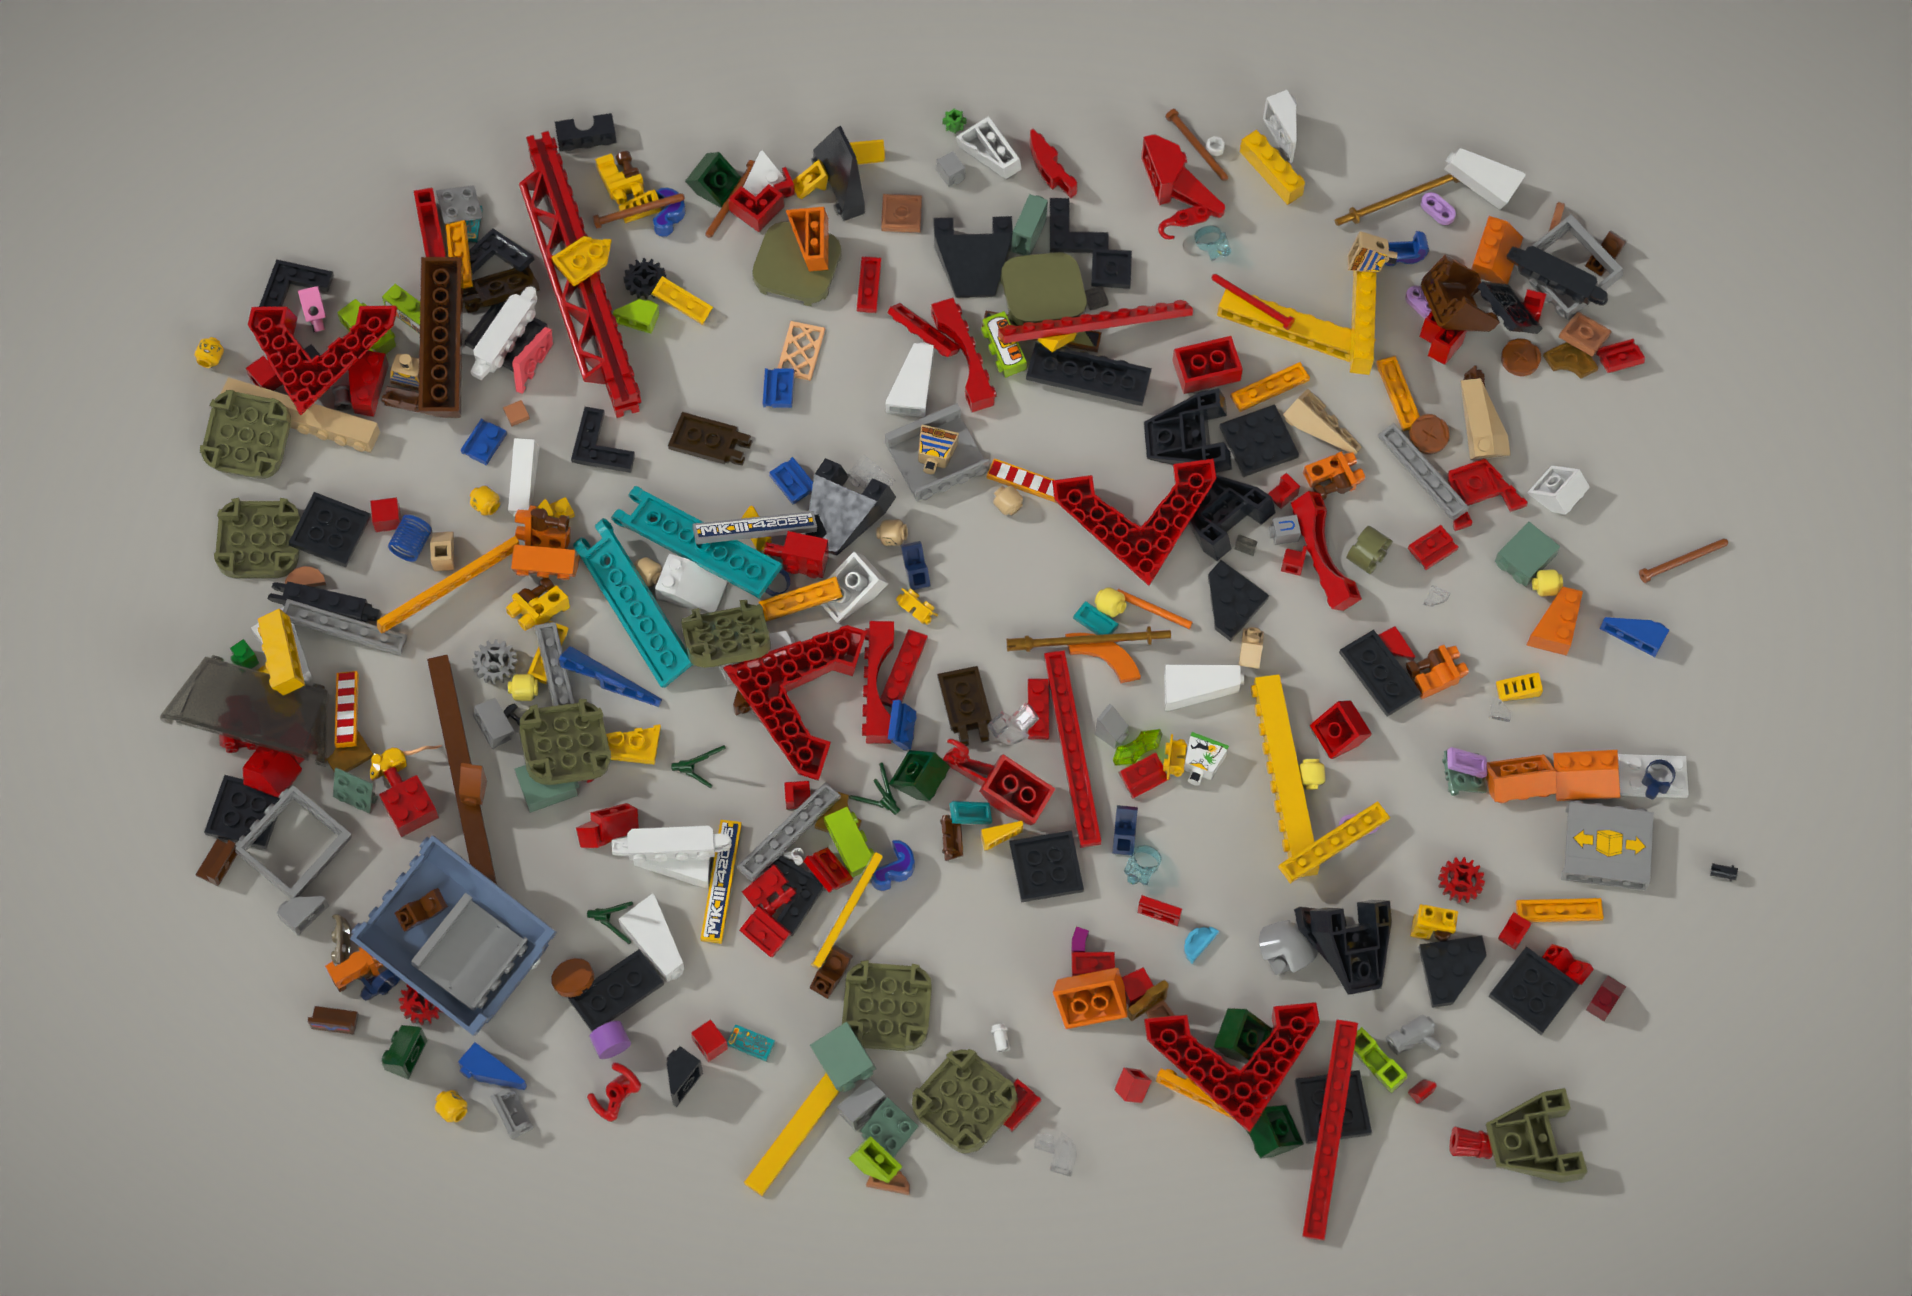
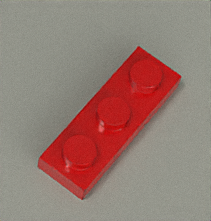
M862 256L857 312H877L881 258Z
M1028 679V739H1049L1048 679Z

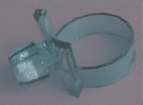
M1205 226L1196 232L1194 237L1197 247L1201 250H1208L1211 261H1214L1219 256L1227 257L1231 254L1226 232L1221 233L1217 226ZM1207 233L1220 234L1219 239L1214 243L1198 242L1199 238Z
M1146 845L1135 848L1132 857L1129 858L1124 869L1125 874L1128 875L1127 881L1132 885L1138 882L1148 885L1152 873L1158 870L1161 863L1160 853L1155 848ZM1139 852L1148 853L1156 859L1158 865L1142 867L1137 863L1134 855Z

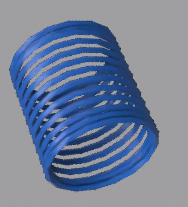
M404 515L388 544V548L401 559L410 562L416 561L432 533V528L419 517ZM413 524H416L417 526L421 527L424 531H422L420 528L416 527ZM396 546H399L400 548H402V549H404V550H406V551H409L410 553L405 552V551L399 549V548L396 547ZM397 550H399V551H401V552H403V553H405V554L414 556V557H410V556L404 555V554L398 552Z

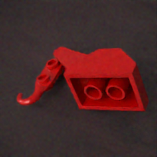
M1156 134L1143 137L1141 159L1159 205L1170 203L1175 198L1192 206L1191 208L1180 210L1170 218L1163 220L1158 227L1161 237L1168 240L1175 238L1173 235H1167L1164 232V229L1168 226L1187 227L1206 222L1210 216L1220 218L1224 215L1225 204L1185 168L1187 157L1185 152L1181 151L1178 144Z
M955 739L947 740V743L956 746L950 749L943 758L951 769L982 786L979 792L991 806L1006 816L1023 821L1029 825L1036 823L1056 788L1004 754L999 757L995 765L969 759V749L966 745ZM971 770H974V771H976V772H979V773H981V774H984V775H986V776H988V777H987V778H984V777L980 776L979 774H977V773H975V772H973V771H971Z

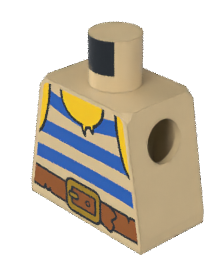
M1359 231L1347 255L1348 270L1380 272L1385 262L1396 263L1397 252L1389 251L1387 239Z
M396 354L390 370V384L419 391V358L411 357L408 354Z
M921 425L918 462L925 464L923 469L925 473L933 475L937 467H947L958 445L959 433Z

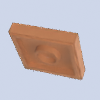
M883 194L881 231L920 232L922 195Z
M1577 312L1560 332L1559 338L1593 357L1612 331L1582 313Z

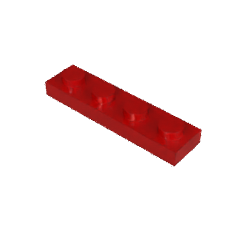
M898 303L890 306L887 313L893 317L894 321L906 326L909 332L918 335L923 339V342L934 345L939 354L948 358L958 354L960 346L903 304Z
M908 629L880 697L883 705L892 707L893 700H901L902 703L927 642L928 635Z

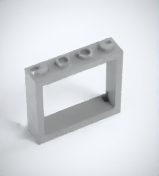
M1572 214L1532 245L1544 251L1570 231L1610 273L1608 277L1598 284V287L1606 290L1623 277V268ZM1529 278L1532 287L1545 293V301L1548 303L1552 302L1556 312L1561 317L1565 316L1567 320L1587 306L1585 303L1579 304L1576 302L1567 308L1548 286H1542L1536 279Z
M292 786L290 789L286 788L284 792L282 791L278 797L280 800L275 805L272 803L265 810L264 814L266 815L261 821L257 819L251 825L250 833L246 837L242 835L235 844L237 846L235 848L236 854L290 899L292 897H299L351 839L350 832L295 786ZM294 799L338 835V837L290 888L246 850Z

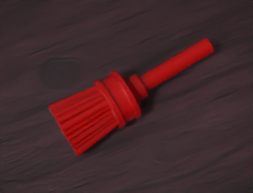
M1456 1126L1452 1128L1449 1142V1150L1452 1156H1476V1158L1482 1157L1485 1159L1492 1157L1493 1153L1487 1132L1481 1130L1475 1132Z

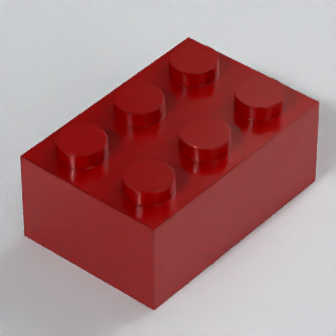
M1232 336L1174 349L1172 361L1183 394L1241 381L1243 369Z

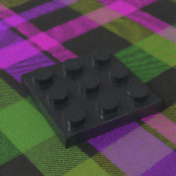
M1482 281L1477 286L1481 291V297L1487 302L1489 301L1492 305V311L1504 321L1503 325L1507 330L1538 334L1543 329L1508 284Z
M506 301L491 305L464 341L466 346L474 350ZM536 317L531 322H528L523 335L515 341L513 350L504 357L502 366L514 372L512 366L514 358L524 350L525 346L535 338L537 333H540L544 327L548 328V325Z
M1275 404L1220 423L1219 428L1243 477L1299 457L1296 446Z
M313 492L291 536L289 546L346 568L371 518V513Z
M224 775L204 833L207 836L238 842L242 835L246 837L250 833V827L257 819L261 821L266 815L264 814L265 810L272 803L275 805L280 798L244 785L241 778ZM277 817L251 846L267 849Z
M1072 830L1009 841L1021 903L1084 892Z
M1526 946L1488 997L1542 1035L1578 988L1579 984Z
M1360 1070L1351 1071L1340 1139L1369 1136L1372 1134ZM1328 1074L1295 1079L1306 1144L1317 1143Z

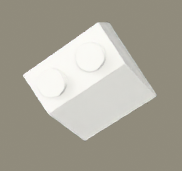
M1551 465L1527 493L1551 512L1567 514L1576 502L1584 496V493L1590 486L1580 469Z

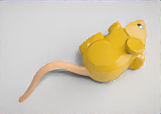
M442 745L423 746L412 751H402L399 748L392 747L387 749L381 756L380 754H374L371 758L370 779L372 781L379 779L386 770L392 767H396L397 772L407 767L405 756L414 755L426 749H437L442 747Z

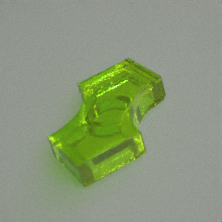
M1161 729L1141 731L1135 740L1117 747L1113 757L1114 765L1135 764L1137 759L1144 753L1158 749L1163 735Z

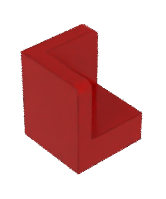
M783 167L782 175L786 180L774 184L773 187L781 192L784 198L795 195L794 183L787 168Z
M1527 289L1523 304L1539 323L1546 294Z
M1285 473L1280 477L1279 485L1271 490L1268 495L1282 509L1298 496L1300 485L1289 474Z
M1303 546L1302 552L1286 549L1281 571L1301 576L1308 546Z
M809 781L784 782L786 810L799 808L811 796Z
M593 821L576 827L581 848H599L612 842V840L605 842L600 840V826Z
M1513 912L1498 939L1516 950L1532 923Z
M1124 1067L1115 1086V1091L1124 1101L1142 1103L1151 1084V1079L1141 1069Z

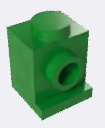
M244 639L230 647L233 654L230 660L241 675L259 664L255 653Z

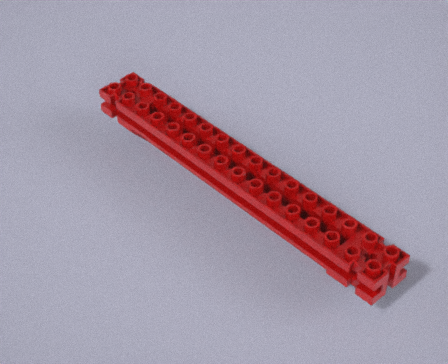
M549 131L541 132L542 138L536 140L534 135L527 136L526 140L534 171L519 183V187L583 381L606 385L616 418L623 417L624 411L630 409L632 414L640 412L639 404L642 403L639 395L640 390L637 382L635 383L632 366L629 365L628 354L623 347L621 333L617 329L616 318L612 315L610 300L606 297V289L604 283L601 282L600 271H597L576 286H573L567 279L564 292H562L555 268L558 271L560 270L552 261L551 257L554 256L552 254L561 240L565 249L583 236L588 237V235L584 231L583 220L579 217V209L576 201L573 199V191L571 185L568 184V176L566 170L563 169V162L560 153L557 151L555 137L551 138ZM529 190L534 191L532 198ZM545 195H547L552 213L537 208ZM539 221L551 230L548 245L546 244ZM576 288H578L584 308L568 303ZM571 316L583 325L579 340ZM592 335L594 336L600 357L583 351ZM587 364L591 366L593 369L589 371Z

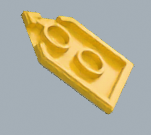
M583 236L552 256L551 259L573 286H576L607 265L612 240H599Z

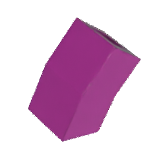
M1076 926L1071 941V953L1085 952V943L1089 930Z

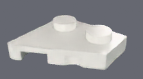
M762 150L743 188L757 196L768 184L773 187L774 184L786 179Z

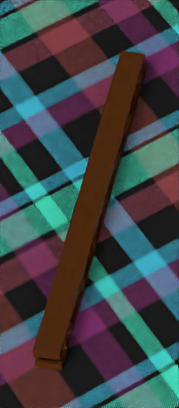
M448 655L429 658L427 662L469 862L497 885L481 806L479 804H476V806L466 805L464 802H461L459 796L461 763L471 764L450 661Z

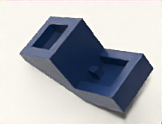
M921 541L901 545L904 567L910 588L916 590L931 587Z
M1117 805L1112 854L1134 855L1138 807Z

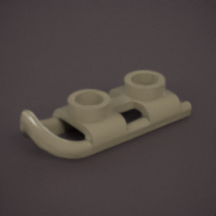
M336 914L332 915V918L336 920L337 926L331 934L333 942L336 943V947L331 953V959L333 963L340 964L349 959L351 955V928L344 917ZM342 944H346L345 952L342 951Z

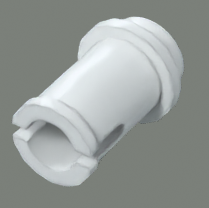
M1003 1023L993 1025L991 1034L994 1035L997 1052L1000 1053L1011 1049L1006 1033L1008 1028Z

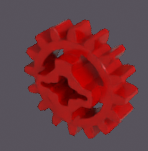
M1455 857L1453 864L1448 860L1446 867L1442 866L1440 870L1442 874L1438 876V880L1442 881L1439 883V888H1445L1442 894H1449L1450 901L1453 898H1457V903H1460L1461 899L1469 903L1470 897L1475 900L1478 896L1477 893L1481 894L1482 886L1485 884V881L1482 880L1484 872H1478L1480 865L1474 867V860L1467 863L1466 858L1463 857L1462 861L1459 862L1457 857ZM1448 874H1450L1449 877L1452 879L1450 883L1448 882ZM1473 877H1474V879H1475V886H1474V887H1473V882L1471 881Z
M406 984L408 990H401V994L404 997L399 998V1003L403 1004L400 1006V1010L405 1012L404 1017L406 1019L411 1017L413 1024L419 1020L420 1025L424 1024V1020L432 1024L431 1018L433 1017L439 1019L438 1012H444L436 1006L432 1009L433 1004L425 997H423L425 999L424 1008L420 1001L421 994Z

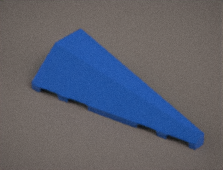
M571 646L560 655V667L598 679L602 689L659 707L662 699Z

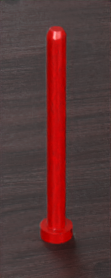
M1218 274L1212 275V281L1281 322L1286 330L1292 327L1295 318L1292 316H1284Z

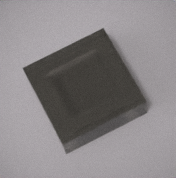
M1103 286L1085 290L1087 305L1090 311L1109 305Z
M1238 535L1234 549L1254 556L1257 541Z

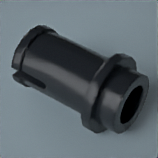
M1712 863L1710 876L1726 878L1729 881L1736 880L1738 868L1734 867V865L1730 867Z

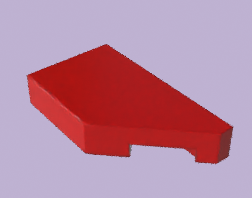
M1396 626L1378 635L1393 656L1405 657L1411 661L1415 659L1414 653Z

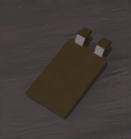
M530 266L522 272L511 268L472 280L473 287L463 289V302L466 305L467 313L478 311L479 307L484 308L507 301L511 295L517 294L520 296L528 286L535 288L536 292L540 291V288Z
M682 412L669 441L668 448L669 450L721 464L729 463L730 461L733 464L743 466L745 457H743L744 452L735 450V446L737 444L740 447L750 449L752 440H750L751 435L739 432L737 426Z
M978 666L937 674L950 729L954 734L958 733L959 742L968 746L969 737L967 731L978 729L981 743L988 742V727L992 723V718Z

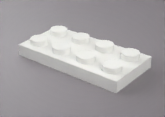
M1618 754L1620 796L1646 797L1647 786L1641 782L1645 770L1650 762L1662 759L1672 764L1676 775L1666 794L1659 792L1657 797H1688L1686 756ZM1653 764L1648 768L1647 773H1650L1657 781L1672 782V772L1665 765Z

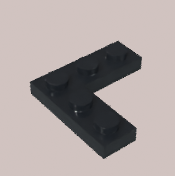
M1050 198V252L1092 253L1093 249H1109L1108 232H1069V198Z
M494 228L469 250L472 275L493 255H496L520 272L535 260L531 253Z
M276 259L259 307H282L290 284L307 288L319 286L321 291L328 292L334 273L333 271Z
M584 407L571 462L631 473L635 452L597 445L605 411L603 409Z
M779 856L764 873L773 865H776L789 881L786 885L793 887L796 891V894L790 898L791 901L786 904L777 918V921L788 929L793 937L825 887L815 875Z

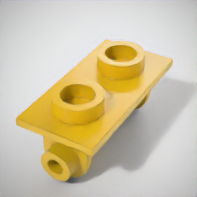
M901 589L905 593L903 595L899 594L896 598L898 605L909 613L915 607L916 610L912 616L922 624L928 625L932 621V614L938 616L933 611L935 607L926 600L924 603L919 600L918 597L920 595L913 589Z
M1171 734L1170 742H1166L1165 755H1169L1168 759L1164 758L1163 771H1167V780H1169L1170 774L1180 777L1184 773L1187 743L1183 739L1173 740V734Z

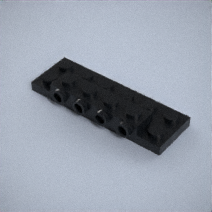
M1035 342L1026 380L1143 406L1152 368L1131 364L1124 360L1109 359L1106 356L1091 355L1085 351L1077 352L1067 347H1061L1051 352L1041 343Z

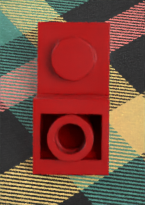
M1552 944L1542 956L1543 959L1579 985H1582L1594 970L1591 964L1575 960L1567 948Z

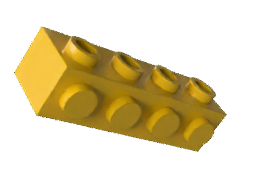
M1256 129L1241 139L1239 152L1287 205L1303 195L1305 186L1303 177L1296 174L1291 164L1280 156L1279 151L1268 143L1267 138L1263 134H1260Z
M277 609L258 618V632L263 641L262 650L266 655L267 661L265 665L270 673L269 683L272 689L277 690L284 696L305 686L290 617L281 609Z

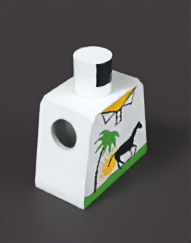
M1192 732L1184 770L1190 772L1188 782L1193 785H1199L1202 777L1211 780L1227 756L1229 746Z

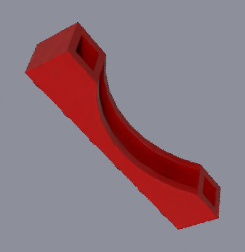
M433 187L414 190L425 256L446 257Z
M952 297L931 304V316L937 330L947 335L960 346L966 357L969 377L965 386V398L971 412L994 406V398L997 397L994 386H990L988 382L990 377L987 369L983 370L981 354L976 353L975 340L973 336L970 337L968 334V323L961 317L962 310L960 304H956Z
M1307 491L1291 502L1293 515H1297L1301 534L1304 536L1308 546L1307 551L1311 554L1314 562L1313 566L1319 575L1320 584L1326 593L1331 609L1344 611L1362 598L1355 581L1341 573L1329 555L1325 540L1327 509L1321 493Z
M869 621V628H865V631H867L865 641H869V647H865L864 659H868V666H864V678H868V684L863 685V697L867 698V704H863V717H866V723H862V736H866V743L891 744V740H888L891 715L884 708L879 698L877 677L885 658L894 649V621Z

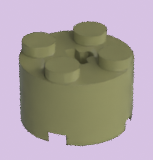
M1368 525L1358 536V541L1355 546L1352 545L1346 558L1371 575L1377 567L1376 563H1381L1386 557L1387 552L1385 550L1389 549L1393 540Z

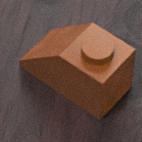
M461 763L459 786L461 802L469 806L483 805L487 785L483 766Z

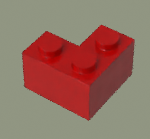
M770 184L757 196H754L740 186L728 199L729 211L757 232H760L784 208V195Z
M1431 312L1424 320L1419 337L1432 343L1428 357L1445 365L1463 344L1467 331L1446 330L1439 327Z

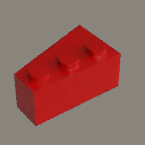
M367 351L348 369L351 404L355 414L375 416L389 366L385 353Z

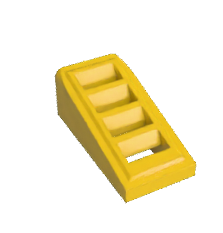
M654 189L618 207L622 211L659 200ZM660 207L623 218L625 223L659 213L662 209Z
M1539 672L1496 681L1500 702L1540 697L1543 692ZM1532 682H1533V686H1534L1533 689H1531V685H1530V683H1532ZM1522 684H1525L1526 690L1524 691L1522 689ZM1513 685H1516V688H1517V692H1515V693H1514ZM1504 686H1508L1509 694L1507 695Z
M1023 821L982 829L981 840L984 851L1022 833Z

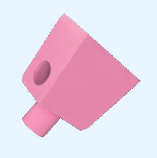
M319 286L299 290L298 294L306 322L311 321L313 332L325 330L322 318L326 317ZM312 306L317 307V315L311 314L310 308Z

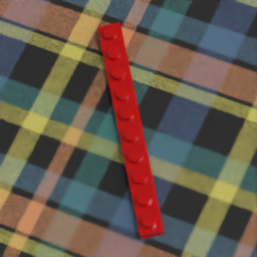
M1176 300L1174 303L1168 304L1157 303L1155 306L1141 305L1135 309L1121 308L1114 312L1102 311L1094 315L1082 314L1080 317H1063L1061 320L1047 319L1040 323L1027 322L1020 326L1007 325L1004 328L998 329V337L1003 343L1025 341L1192 316L1193 308L1184 300Z
M1065 650L1044 653L1080 848L1101 845Z
M1336 1019L1302 1237L1325 1241L1358 1030L1357 1022Z

